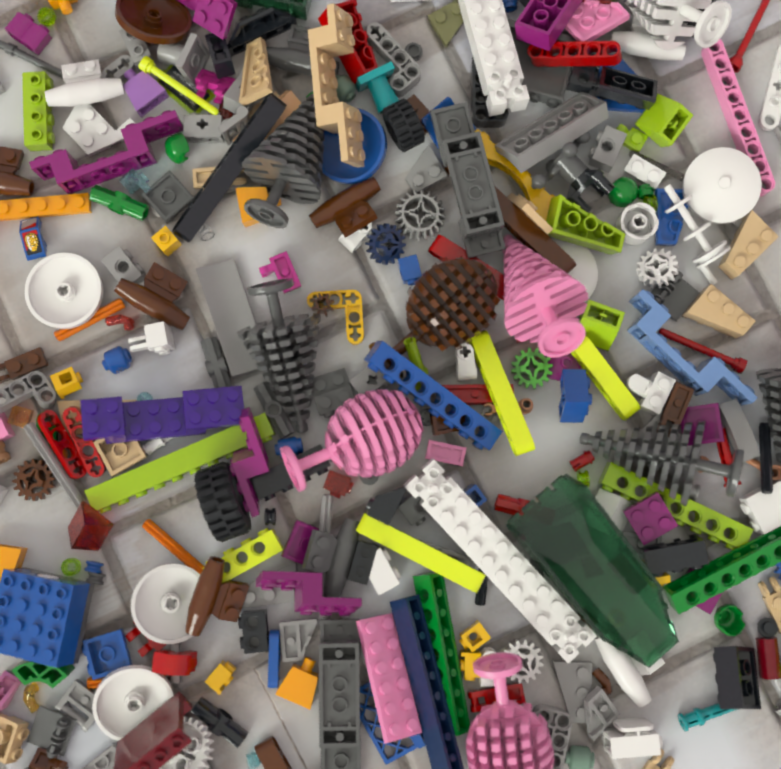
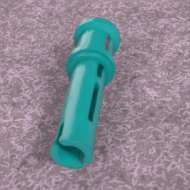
M719 703L703 709L694 708L693 711L686 714L680 713L678 714V720L682 729L686 732L691 727L703 726L707 720L739 709H720Z

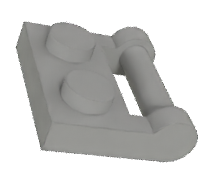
M240 106L237 109V114L223 120L218 127L228 146L233 143L232 140L250 120L248 109L244 106Z
M76 679L54 709L76 719V723L82 727L81 729L87 732L95 721L92 710L95 692ZM67 702H71L74 706H76L78 709H80L82 712L88 715V720H86L83 716H81L79 713H77L75 710L67 705Z

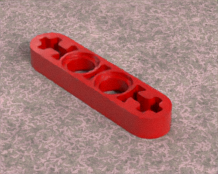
M70 406L64 410L63 420L87 473L91 477H100L106 471V465L93 443L95 440L84 441L83 438L77 437L76 429L82 428L81 409L77 406ZM70 410L73 413H77L75 420L76 422L81 421V424L72 427V424H74L75 421L73 418L68 417V415L71 413ZM87 445L91 446L94 449L93 455H86L83 451L84 447ZM95 456H97L98 458L94 460L96 466H101L99 473L97 472V470H92V468L94 467L93 461H91L90 463L88 462V460L93 459Z
M52 410L40 413L37 417L38 425L69 478L75 480L85 476L87 470L57 414ZM46 417L51 418L49 422L44 421ZM54 425L56 426V428H53L51 430L48 429ZM55 431L61 434V441L54 440L53 433ZM64 448H67L71 451L70 458H65L63 456ZM75 459V462L68 464V462ZM79 467L78 473H74L73 470Z

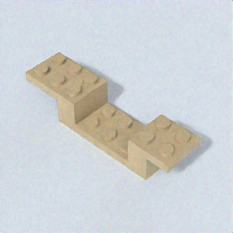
M332 3L327 5L328 25L308 30L316 125L318 128L330 133H339L341 162L359 168L364 167V160L366 158L362 145L364 140L360 123L362 122V115L359 109L343 101L339 102L337 97L338 82L335 78L336 62L334 60V57L354 53L353 19L349 13Z

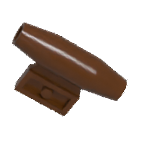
M0 146V194L31 196L34 192L33 180L15 175L16 171L20 169L24 152L22 150Z
M374 177L353 184L326 200L309 217L316 229L335 222L346 238L378 219L367 201L375 196L381 188Z
M155 262L144 278V286L121 278L114 290L133 307L159 322L164 321L170 326L183 330L190 319L185 312L172 303L179 298L188 281Z
M211 556L198 578L188 608L185 632L191 636L201 635L212 614L219 620L238 621L249 585L248 583L233 580L222 582L225 561L219 557Z

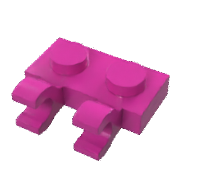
M201 69L195 78L196 89H198L196 94L204 98L207 89L214 90L216 97L213 102L222 104L224 94L236 79L231 77L218 79L215 72Z
M287 251L269 258L271 264L259 268L262 278L275 272L278 280L293 279L294 285L289 289L283 290L284 294L301 287Z

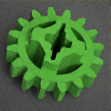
M528 348L527 353L521 350V356L515 355L517 362L511 363L515 367L511 369V373H516L513 379L520 380L519 386L523 383L526 384L525 389L532 385L533 390H535L537 384L543 387L542 381L548 382L547 375L552 376V372L548 369L553 368V364L547 363L551 358H545L542 353L539 354L538 348L534 352L531 351V348ZM534 357L539 358L542 363L537 362ZM527 358V362L524 365L519 366L521 361ZM530 361L532 362L533 367L536 368L533 376L531 371L527 370L529 368ZM545 371L543 376L537 380L539 372ZM525 374L529 377V380L524 379L521 375Z

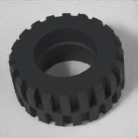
M220 462L198 470L194 475L197 498L213 537L217 541L224 542L247 534L252 527L249 512H246L244 508V496L238 492L236 485L238 483L237 477H233L230 464L228 462Z

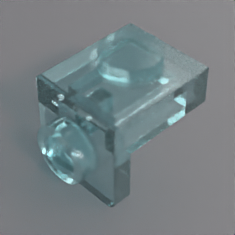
M133 168L119 180L130 194H133L139 188L145 193L151 190V187L147 184L149 179L142 172L138 174Z

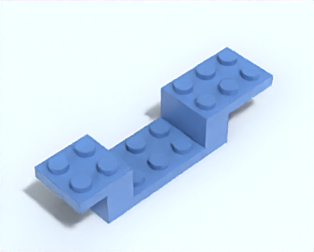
M642 289L629 300L642 315L627 331L684 385L695 389L693 393L695 396L708 393L716 384L732 400L737 398L740 406L751 404L758 398L754 394L755 391L750 386L744 385L735 372L729 371L725 367V362L720 358L712 357L702 361L696 368L690 361H685L681 357L682 354L678 349L666 343L667 339L663 335L657 334L656 331L671 315L668 313L669 310L666 306L654 300L655 297L651 292Z

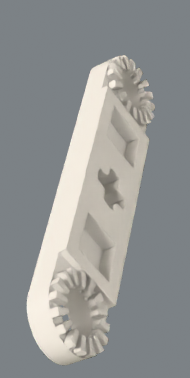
M781 45L776 50L758 120L760 128L765 131H771L777 127L781 117ZM776 83H778L780 89H779V90H776V86H773V85H775ZM769 116L772 118L773 125L766 124L765 117Z

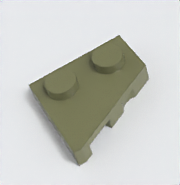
M458 0L428 15V20L444 47H448L454 35L459 31L460 26L464 24Z

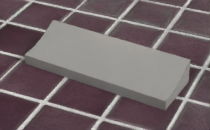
M580 92L495 145L496 152L504 156L523 173L561 149L564 144L572 142L609 118L607 103L599 98Z
M231 259L196 268L231 376L237 378L259 370L256 363L261 361L252 359L249 354L254 351H252V348L247 350L243 344L248 340V337L245 340H241L237 334L239 330L250 326V329L253 328L256 322L235 260Z

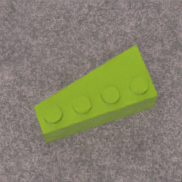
M561 194L551 198L546 222L553 228L547 234L549 237L610 255L621 253L625 233L607 222L599 220L594 214L584 211L579 205L566 200V197Z

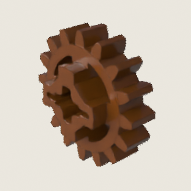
M32 459L31 463L24 461L25 466L18 465L17 467L20 471L13 473L17 476V479L12 480V482L17 483V486L13 489L20 490L19 497L25 495V500L32 498V501H38V498L41 500L46 499L45 494H52L50 488H56L52 482L57 479L52 477L53 473L49 470L44 460H39L38 462L37 459ZM44 487L40 492H37L38 488Z

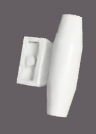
M632 15L631 22L632 31H612L609 41L618 42L621 51L630 55L656 60H683L686 45L684 44L667 51L659 48L648 35L650 33L646 30L645 26H642L634 15Z
M99 59L61 65L65 84L46 90L45 98L49 107H73L103 102L123 95L125 92L121 78H102Z
M639 630L625 640L626 642L623 647L608 631L598 634L594 640L605 664L622 690L639 708L647 705L652 698L642 676L651 675L663 666L665 662L645 631Z

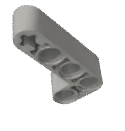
M373 22L367 27V41L387 63L392 61L396 74L391 78L390 86L398 98L403 97L419 83L421 68L381 24ZM384 46H391L392 48L389 49V50H386V49H384L383 47H384ZM397 59H402V60H404V62H403V63H397L396 60H397ZM414 72L417 75L412 77L408 73ZM401 84L403 87L398 89L394 85Z
M30 372L0 388V398L6 399L5 403L0 404V414L33 396L42 408H52L56 403L55 390L42 372ZM34 379L42 381L39 385H34L31 382ZM21 388L24 392L18 395L14 393V390ZM50 395L52 399L44 401L42 396Z
M538 704L533 708L532 712L538 716L541 711H547L545 720L548 723L547 727L549 728L554 755L558 756L553 769H563L572 728V718L562 708ZM561 715H565L566 721L562 724L557 723L558 718ZM555 736H562L560 743H553Z

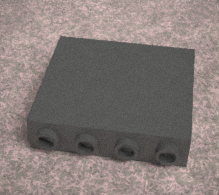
M508 19L524 76L522 85L527 87L530 97L529 101L534 103L542 102L552 108L559 106L564 100L563 96L572 66L536 67L532 65L527 52L531 44L516 39V21ZM563 33L556 40V42L576 41L572 36Z

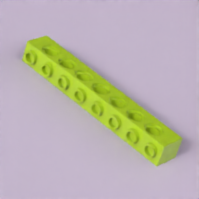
M613 462L606 463L598 481L599 484L603 485V490L611 493L613 491L620 493L619 496L629 502L631 499L639 502L657 491L677 525L683 527L685 524L691 527L690 531L698 535L704 533L708 535V540L715 543L721 541L726 544L725 548L729 550H734L748 543L754 530L691 499H688L685 507L680 504V494L676 493L674 500L669 497L670 489L665 487L664 492L658 490L659 484L653 482L651 486L647 484V478L642 477L640 480L636 477V473L632 471L629 473L625 471V468L617 466ZM620 477L625 480L623 488H620L617 484V480ZM638 485L643 490L640 496L635 494V488ZM672 503H676L678 507L675 513L670 509ZM690 511L695 513L693 521H690L688 518ZM709 519L713 523L711 529H707L706 522ZM726 528L730 530V536L728 538L724 536V530Z

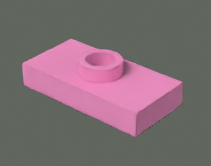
M429 440L425 459L430 460L433 458L438 462L463 467L467 448Z

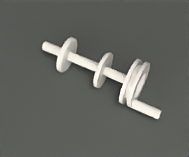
M671 184L664 187V190L674 205L665 210V213L668 214L678 209L691 229V232L683 237L684 242L695 236L704 249V252L692 261L693 263H699L696 265L697 269H701L709 283L714 285L718 281L707 265L724 255L731 247H725L728 243L726 240L712 247L702 233L703 230L711 225L710 222H706L698 227L684 206L693 197L692 194L680 200Z

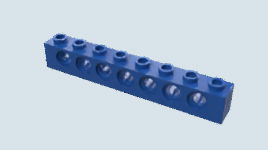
M377 340L364 360L369 363L367 365L368 368L376 373L380 371L384 374L383 379L390 384L396 383L399 386L398 390L402 391L405 395L411 394L415 397L413 399L414 402L422 407L424 405L427 406L430 414L436 418L439 416L443 418V423L451 429L453 427L458 429V434L466 440L470 438L474 441L472 445L479 450L484 448L490 451L503 432L384 341ZM389 358L391 366L386 369L384 362ZM405 370L406 377L404 380H401L400 373ZM417 382L421 383V389L419 391L415 390V385ZM435 393L436 399L434 402H431L430 396ZM450 404V412L446 414L445 408ZM464 415L465 422L460 424V418ZM479 426L480 431L475 435V429Z

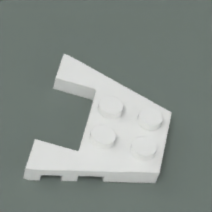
M91 103L74 106L62 128L90 157L120 141L124 142L120 129L135 122L129 118L117 130H114L91 106L93 104Z

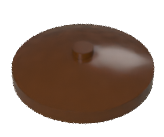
M177 0L116 1L115 17L117 22L126 32L142 41L162 45L174 44L184 40L190 33L192 25L191 14L187 7Z

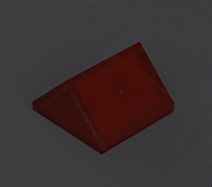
M84 500L79 505L68 526L71 549L98 551L101 549L114 524Z

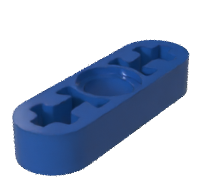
M270 630L268 688H279L280 630Z

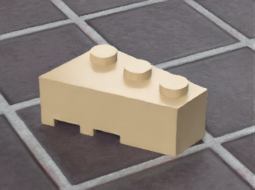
M753 210L742 218V222L730 244L731 249L724 254L718 266L731 280L739 276L779 237Z
M712 284L705 287L682 314L684 318H689L701 325L714 328V330L735 339L744 336L756 322Z

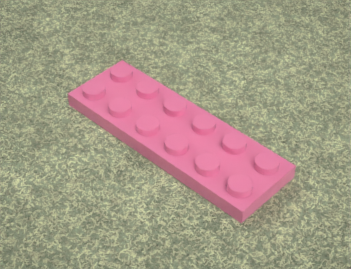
M393 613L356 621L384 744L422 733Z

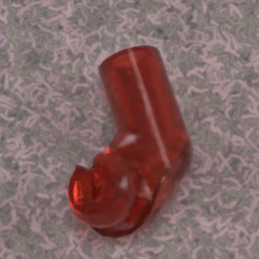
M118 314L105 318L107 326L124 324L125 330L134 329L133 323L135 322L130 317Z

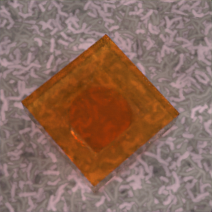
M16 405L12 407L7 423L23 428L26 424L30 423L34 410Z

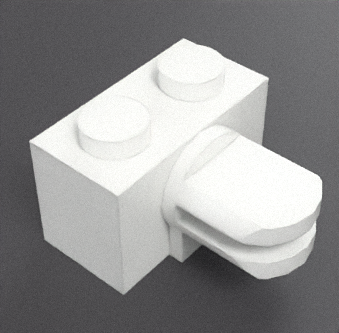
M164 321L144 325V336L128 339L129 344H137L129 347L130 352L149 349V351L159 353V355H167L171 353V350H176L172 328Z
M659 371L653 373L650 380L639 374H634L626 380V388L641 397L639 401L640 410L656 416L660 414L676 380Z

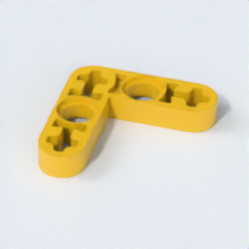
M318 291L308 295L307 304L310 308L314 306L310 300L314 299L315 296L318 298V293L321 296L328 293L329 298L332 295H337L340 301L336 305H331L333 309H345L346 332L349 343L352 345L362 343L364 340L362 297L359 291ZM342 294H345V298H351V295L355 294V297L359 299L354 304L351 300H345L346 304H343ZM319 303L320 309L327 307V305L323 306L324 303ZM353 312L360 315L359 321L355 323L349 320V315ZM361 325V328L357 327V334L361 335V337L354 341L353 338H350V335H353V328L349 329V326Z

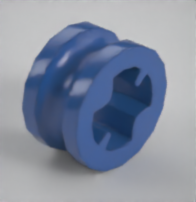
M86 560L87 567L84 568V571L102 573L101 567L104 566V563Z

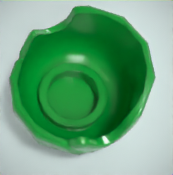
M179 132L168 137L165 141V152L168 158L176 164H181L188 160L185 154L189 151V146L184 135Z
M620 177L612 183L615 188L608 194L610 202L615 206L627 207L638 197L639 188L631 178Z
M724 604L715 611V626L728 636L740 634L746 625L742 620L743 612L733 604Z

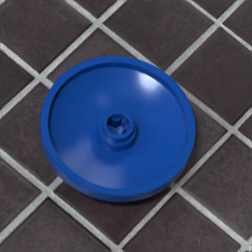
M359 109L362 115V122L360 123L364 135L362 145L366 155L364 167L357 168L341 162L339 133L333 134L324 131L322 172L335 182L355 184L370 178L380 168L386 156L387 137L385 130L376 117L363 109Z

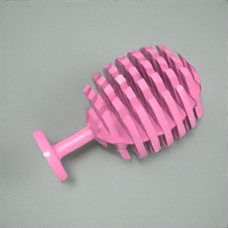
M387 389L366 391L365 394L359 393L355 395L353 399L349 398L344 402L343 406L341 405L336 409L327 425L328 430L325 435L324 449L299 460L289 446L281 447L280 452L290 479L298 492L306 489L303 471L329 459L340 470L344 468L347 475L357 477L359 474L361 477H372L371 475L377 477L384 475L383 473H390L397 467L400 468L406 460L408 461L413 456L421 441L423 432L422 419L416 406L407 396L404 397L402 391L391 390L389 392Z
M492 653L484 655L473 662V670L476 675L494 680L496 701L492 705L482 706L480 715H476L470 723L466 739L469 769H553L554 749L549 728H547V721L542 715L539 714L538 717L532 712L531 703H523L522 706L516 700H509L506 677L518 673L523 665L522 658L517 654Z

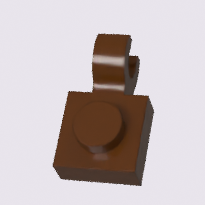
M38 747L29 765L30 769H68L67 762L57 760L58 755L53 759L48 758L47 750Z

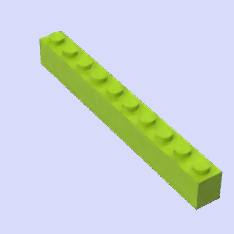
M266 413L255 416L254 420L263 444L273 440L272 436L276 434ZM240 425L232 426L84 490L92 511H100V514L112 510L111 506L115 504L122 506L130 502L129 498L134 496L136 498L143 497L152 488L159 490L165 487V483L168 481L177 482L184 478V474L190 472L193 475L207 464L209 467L220 463L219 459L232 458L233 452L248 448L246 431L242 432Z

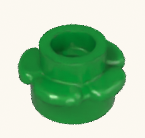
M650 184L639 186L638 198L644 200L653 197L655 188L651 187Z

